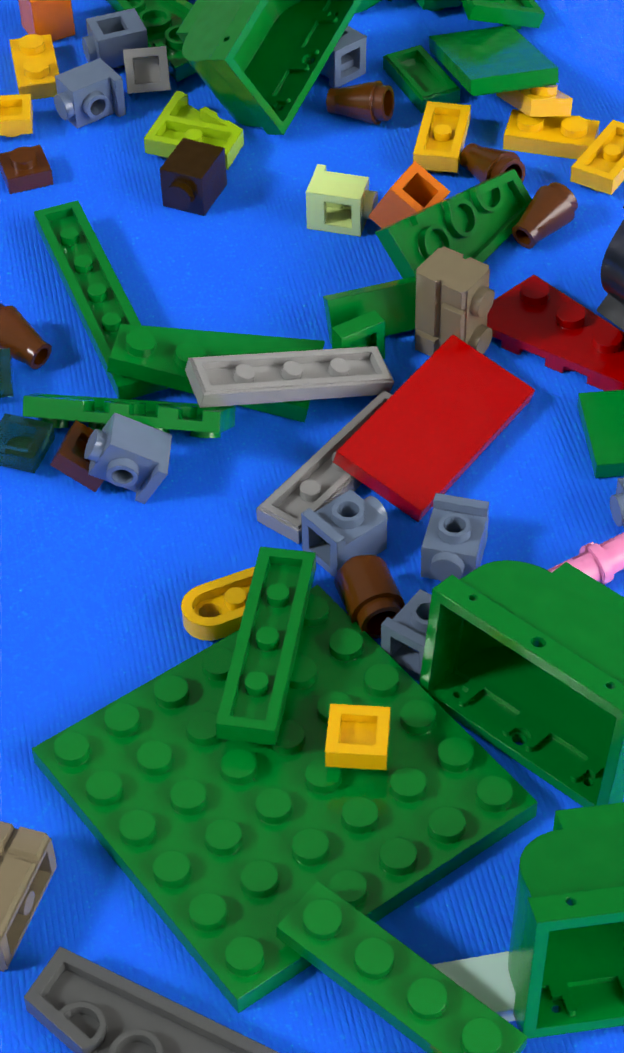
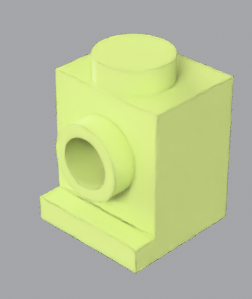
M317 164L306 190L307 229L361 237L367 219H370L368 216L378 204V192L369 190V177L327 171L326 165Z

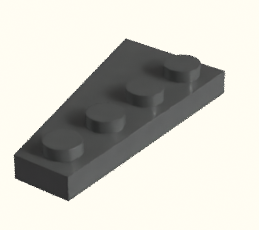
M62 947L58 948L24 996L27 1011L74 1053H279Z

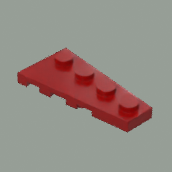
M532 275L494 299L487 315V327L492 329V337L501 340V348L520 355L523 350L545 358L546 367L560 373L564 371L579 372L587 376V384L603 391L624 390L623 331L536 275Z

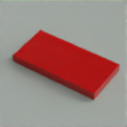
M452 334L336 451L333 463L419 522L433 507L435 493L445 494L531 401L535 389Z

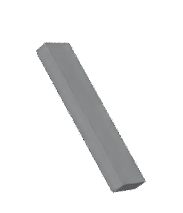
M377 346L188 358L185 368L186 375L200 408L379 395L383 390L390 393L394 384V380Z
M383 390L256 508L257 521L300 544L302 542L301 513L310 508L316 512L350 489L355 491L363 484L333 463L336 451L392 394Z

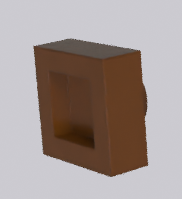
M41 145L18 147L12 151L0 153V171L9 194L53 185L52 170Z
M76 420L67 432L50 465L96 492L104 480L88 475L90 460L84 458L88 439L94 430Z

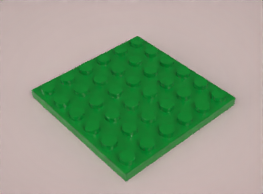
M319 585L311 589L276 746L217 739L215 723L238 630L32 748L34 763L238 1013L312 965L276 937V926L317 880L376 923L536 817L538 802L365 631L362 632L356 622L352 623L348 614ZM330 704L390 707L387 770L325 767V747Z

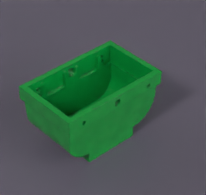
M196 0L176 34L184 42L182 47L184 58L236 122L246 126L261 127L268 135H284L362 0Z
M512 560L494 561L478 567L461 579L450 575L432 589L419 685L453 719L581 806L589 807L622 803L624 798V597L567 562L551 573L544 568L526 562ZM514 742H521L523 745H518Z
M624 802L556 810L553 831L536 837L524 848L521 854L509 947L508 970L515 991L513 1015L518 1029L528 1036V1039L624 1026Z

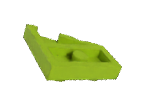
M181 91L174 93L144 137L145 153L162 156L167 159L183 138L224 147L227 170L244 145L242 128L229 120L219 118L216 112L206 106L201 108L200 111L188 104V95Z

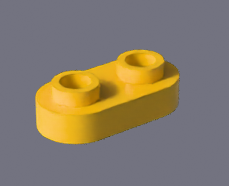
M255 567L204 583L189 590L181 602L182 620L185 630L191 636L205 641L219 640L238 631Z

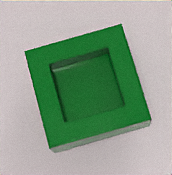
M375 310L331 327L332 349L377 346L382 358L385 359V320Z

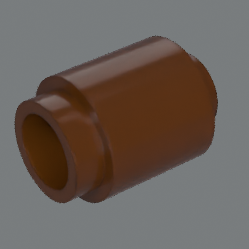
M359 555L347 560L336 573L334 584L351 622H356L360 626L361 631H365L372 639L381 638V624L387 617L393 619L405 606L404 600L385 561L375 555Z

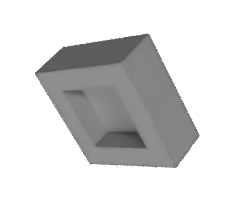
M166 46L123 49L128 94L170 90Z

